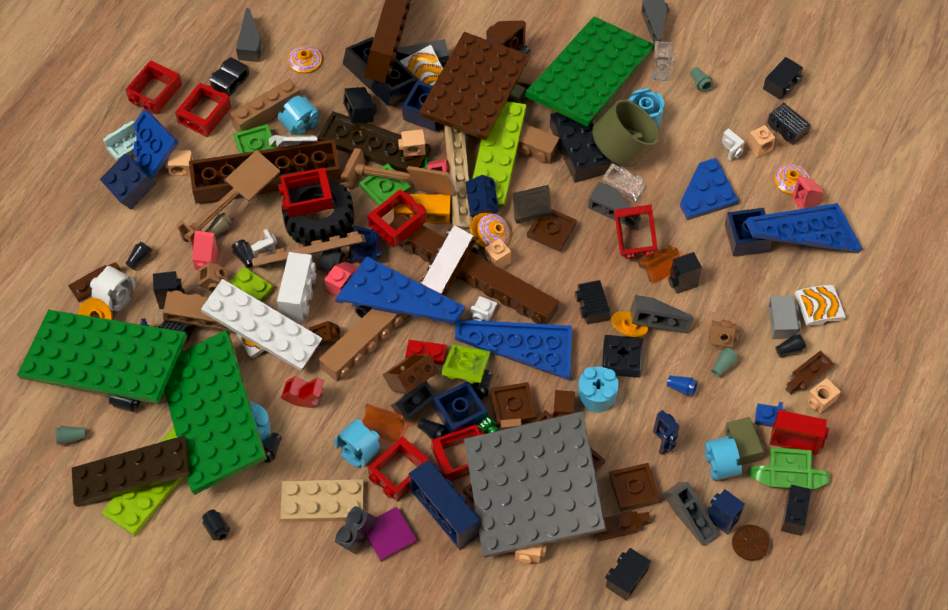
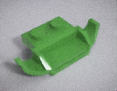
M771 447L769 466L749 467V477L758 480L761 484L770 488H790L792 484L814 490L830 483L829 471L811 469L812 450Z

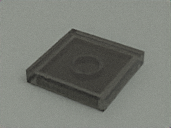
M549 185L513 193L514 220L516 224L552 216Z

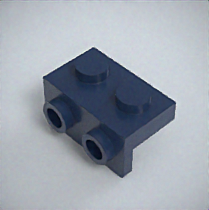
M480 175L465 182L471 217H475L479 213L492 212L496 214L499 212L495 189L496 184L493 178Z
M353 226L351 232L358 231L359 234L365 235L366 242L351 245L352 261L362 263L366 257L375 261L379 259L382 253L380 248L381 236L373 229Z
M663 410L656 415L653 433L661 439L659 449L661 455L675 448L680 427L674 417Z

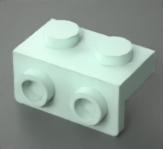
M134 121L124 124L121 128L108 134L103 139L106 150L116 161L125 153L129 156L134 154V141H136Z

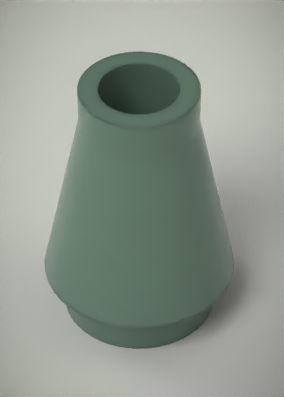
M698 67L691 70L690 75L699 91L707 92L713 87V80Z
M730 348L721 350L711 372L721 377L723 373L737 363L738 355Z
M60 426V428H55L57 444L65 445L85 439L84 427Z

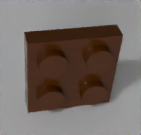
M543 206L528 230L527 237L560 252L575 228L577 220Z
M529 382L490 388L497 427H500L501 420L521 418V423L536 420L537 416Z
M649 463L609 472L620 511L660 502V496Z

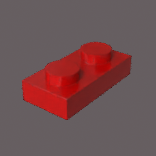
M408 340L405 359L413 353L428 354L435 364L444 365L447 345Z

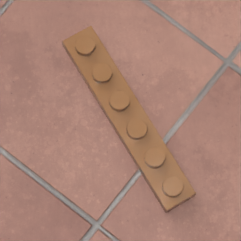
M358 231L351 232L345 238H340V236L330 237L328 242L317 240L312 241L311 245L304 247V244L295 245L293 250L286 251V248L275 250V254L268 255V252L257 254V258L252 259L253 266L259 267L285 261L288 258L289 252L312 255L364 243L366 239L365 235L359 234Z

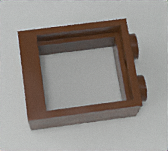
M413 353L382 375L392 391L409 393L438 373L439 370L430 355Z

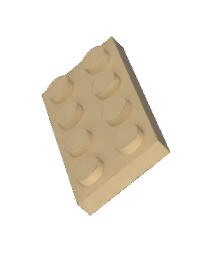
M363 479L282 481L281 522L346 521V517L353 507L357 506L363 510Z

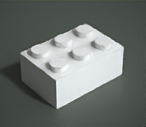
M289 252L277 299L279 313L294 322L304 323L305 316L308 317L309 314L308 301L312 300L313 297L312 284H316L317 273H314L315 263L312 261V255Z

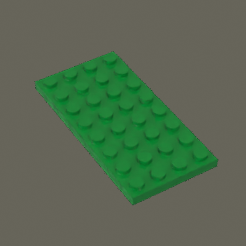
M593 16L526 90L525 97L588 127L653 51L655 44Z
M48 309L17 376L20 379L159 404L187 335L181 331Z
M224 330L180 352L164 391L176 437L185 436L188 439L191 475L187 476L191 492L196 495L266 460L267 457L230 333Z

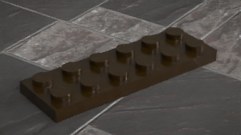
M332 111L317 137L318 142L335 139L336 149L350 154L353 153L355 148L362 149L367 160L384 166L388 163L393 169L408 173V166L421 168L424 164V159L431 151V145L425 143L426 155L404 157L403 150H399L398 139H402L400 134L369 123L352 124L349 116Z
M180 436L72 467L74 505L79 507L191 475L188 439L185 436Z

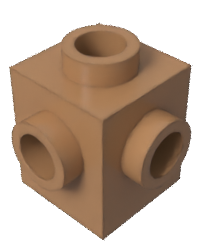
M208 262L198 269L197 286L205 288L210 292L215 290L222 279L228 282V269L218 264Z
M722 319L721 322L712 320L709 344H714L721 349L733 347V342H737L739 331L736 330V325L732 324L730 320Z

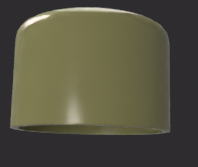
M623 99L616 101L594 124L592 131L594 141L599 150L609 160L621 166H633L659 141L658 128L649 114L637 104Z

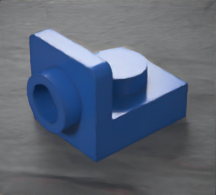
M779 402L778 406L757 403L755 424L772 427L778 409L786 411L782 409L783 402Z

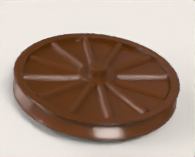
M748 524L739 527L735 531L732 538V546L739 557L748 561H756L767 554L770 540L762 528Z

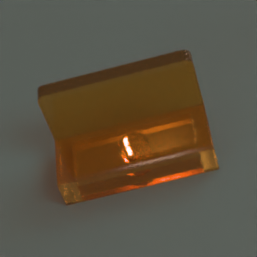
M668 245L656 251L654 255L645 256L637 260L640 268L646 269L649 281L655 283L670 275L672 261L674 258L680 257L678 248Z
M366 404V414L362 421L364 426L370 431L374 430L377 432L380 438L396 442L404 428V417L397 413Z

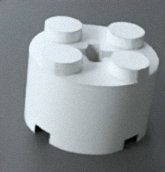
M107 266L90 283L92 298H99L104 301L111 311H120L130 302L131 297L129 295L131 291L134 292L135 281L121 271Z

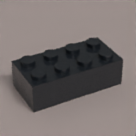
M374 37L347 47L343 65L387 106L408 97L418 78L396 58L391 76L386 77L385 83L364 77Z
M558 112L550 114V129L553 135L560 137L559 149L574 183L608 174L610 160L599 150L592 134L593 122L587 127Z

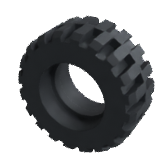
M327 177L334 209L330 216L320 220L308 219L303 215L289 217L288 211H284L282 205V215L288 235L296 243L301 242L305 247L310 246L312 241L322 240V242H328L329 238L334 236L345 238L347 237L346 233H350L354 224V209L350 192L347 191L343 184L340 185L339 181L335 179L330 180V177ZM320 183L288 190L291 204L323 197Z

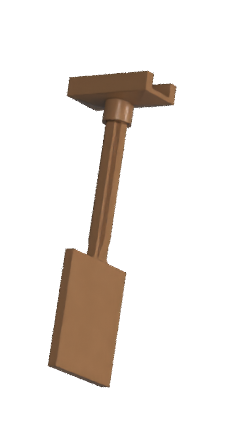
M358 148L354 149L341 174V178L347 180L345 187L351 189L359 175H372L411 181L416 190L456 196L457 194L449 172L408 166V173L368 167L364 165L366 158L362 149Z
M256 150L225 179L233 187L229 193L190 227L182 220L176 224L181 240H189L193 250L195 230L202 231L201 229L239 194L249 202L280 173V170Z

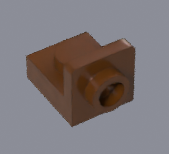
M330 321L309 327V331L322 338L319 346L329 342L336 343L340 339L341 330L339 326Z

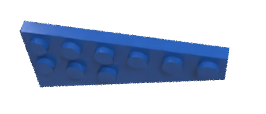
M838 203L748 217L745 221L753 238L860 253L863 249Z
M369 257L364 259L335 298L336 303H352L353 306L360 307V305L372 307L373 310L401 315L402 313L411 314L412 317L417 318L422 316L431 318L433 321L454 325L465 311V306Z
M458 320L456 322V341L482 350L491 351L490 353L570 380L572 325Z

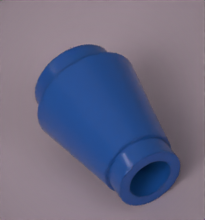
M670 375L667 380V387L686 396H693L697 388V381L693 380V377Z

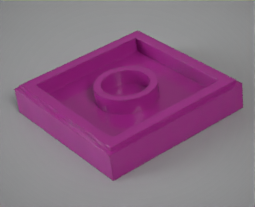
M397 507L376 517L374 528L366 535L380 562L417 543V539Z

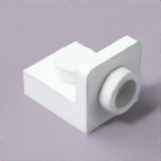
M729 128L723 132L722 144L729 150L728 160L732 161L735 157L739 158L744 151V141Z
M267 229L263 230L265 239L251 245L254 258H257V254L268 252V255L275 253L277 240L273 234H269Z
M479 296L475 306L470 308V318L477 321H490L497 308V303Z

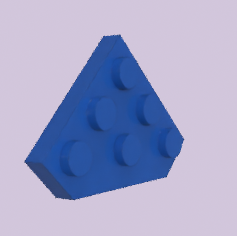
M144 109L134 123V131H136L134 156H136V161L154 179L179 141L148 110Z
M716 158L699 163L683 195L680 208L687 220L738 205L739 200Z

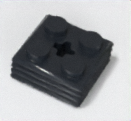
M605 335L602 367L613 370L616 376L640 377L642 371L643 338Z

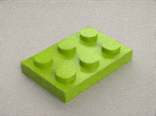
M245 267L229 282L261 302L274 290L273 285Z
M452 344L442 369V375L450 379L459 378L470 383H481L491 351Z

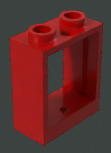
M150 60L125 90L128 100L132 104H137L149 112L158 114L182 86L180 74ZM152 78L167 84L154 101L139 94Z
M199 83L175 111L179 124L208 137L232 107L230 98L226 93L214 90L209 85ZM203 96L218 103L205 120L190 113Z
M325 168L280 176L282 184H278L280 196L284 195L285 197L282 200L283 210L288 211L289 217L333 209V200ZM320 183L322 198L291 204L289 189Z
M399 189L367 215L368 226L395 248L427 221V211L422 204L415 202L409 193ZM399 203H402L415 215L397 230H394L382 217Z
M652 204L614 210L620 255L625 256V259L634 258L638 253H643L644 256L654 255L655 251H658ZM648 214L653 246L625 250L621 218Z
M778 409L772 426L769 445L787 449L812 450L811 454L817 455L819 449L824 448L825 440L828 438L829 428L826 427L827 420Z
M477 425L431 440V449L445 480L453 481L470 475L468 464L451 469L444 449L463 443L466 438L483 435V431H479Z
M403 436L368 467L369 480L374 485L382 487L384 494L390 499L394 498L397 502L410 490L409 476L396 487L379 470L399 452L416 467L429 460Z

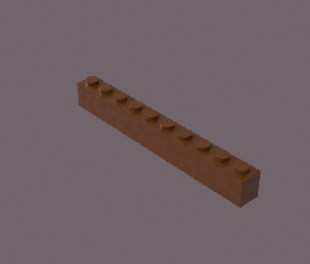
M399 213L390 226L397 230L410 218ZM422 225L399 245L408 252L417 254L422 260L432 262L437 256V249L441 244H444L446 238ZM470 252L456 279L467 282L470 287L483 291L486 296L499 300L502 305L515 309L520 315H526L536 324H548L558 311L559 300Z

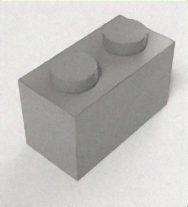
M771 296L768 311L772 339H788L794 334L797 335V332L801 329L800 320H797L798 303H795L794 296Z

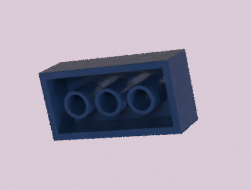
M427 460L408 473L410 491L459 550L479 536V515L474 509H469L465 498L453 490V484L449 479L445 480L443 478L442 472L436 464L432 465Z

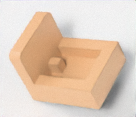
M546 545L515 551V560H519V562L524 564H530L531 562L539 564L540 557H545Z

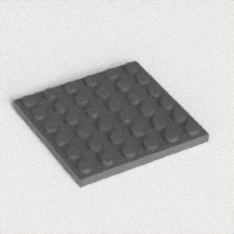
M582 411L464 439L475 509L480 517L478 528L482 552L485 558L607 531L584 413Z

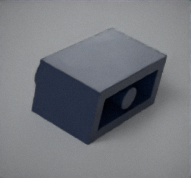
M724 489L721 494L716 493L712 498L708 511L710 512L709 517L713 524L728 534L740 520L745 503Z

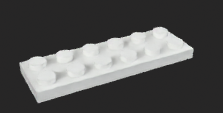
M223 279L201 308V312L299 371L303 370L322 341L320 336Z

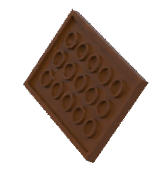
M463 32L420 109L419 116L487 140L526 67L530 55Z

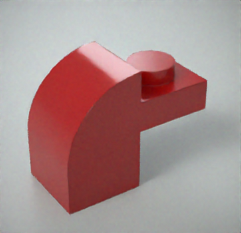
M294 376L285 382L281 399L297 406L316 407L324 391V388H322L324 380L317 377L307 382Z

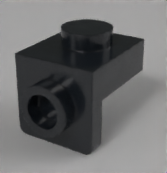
M341 248L322 252L318 270L330 273L335 265L340 264L342 257H345V253L341 252Z

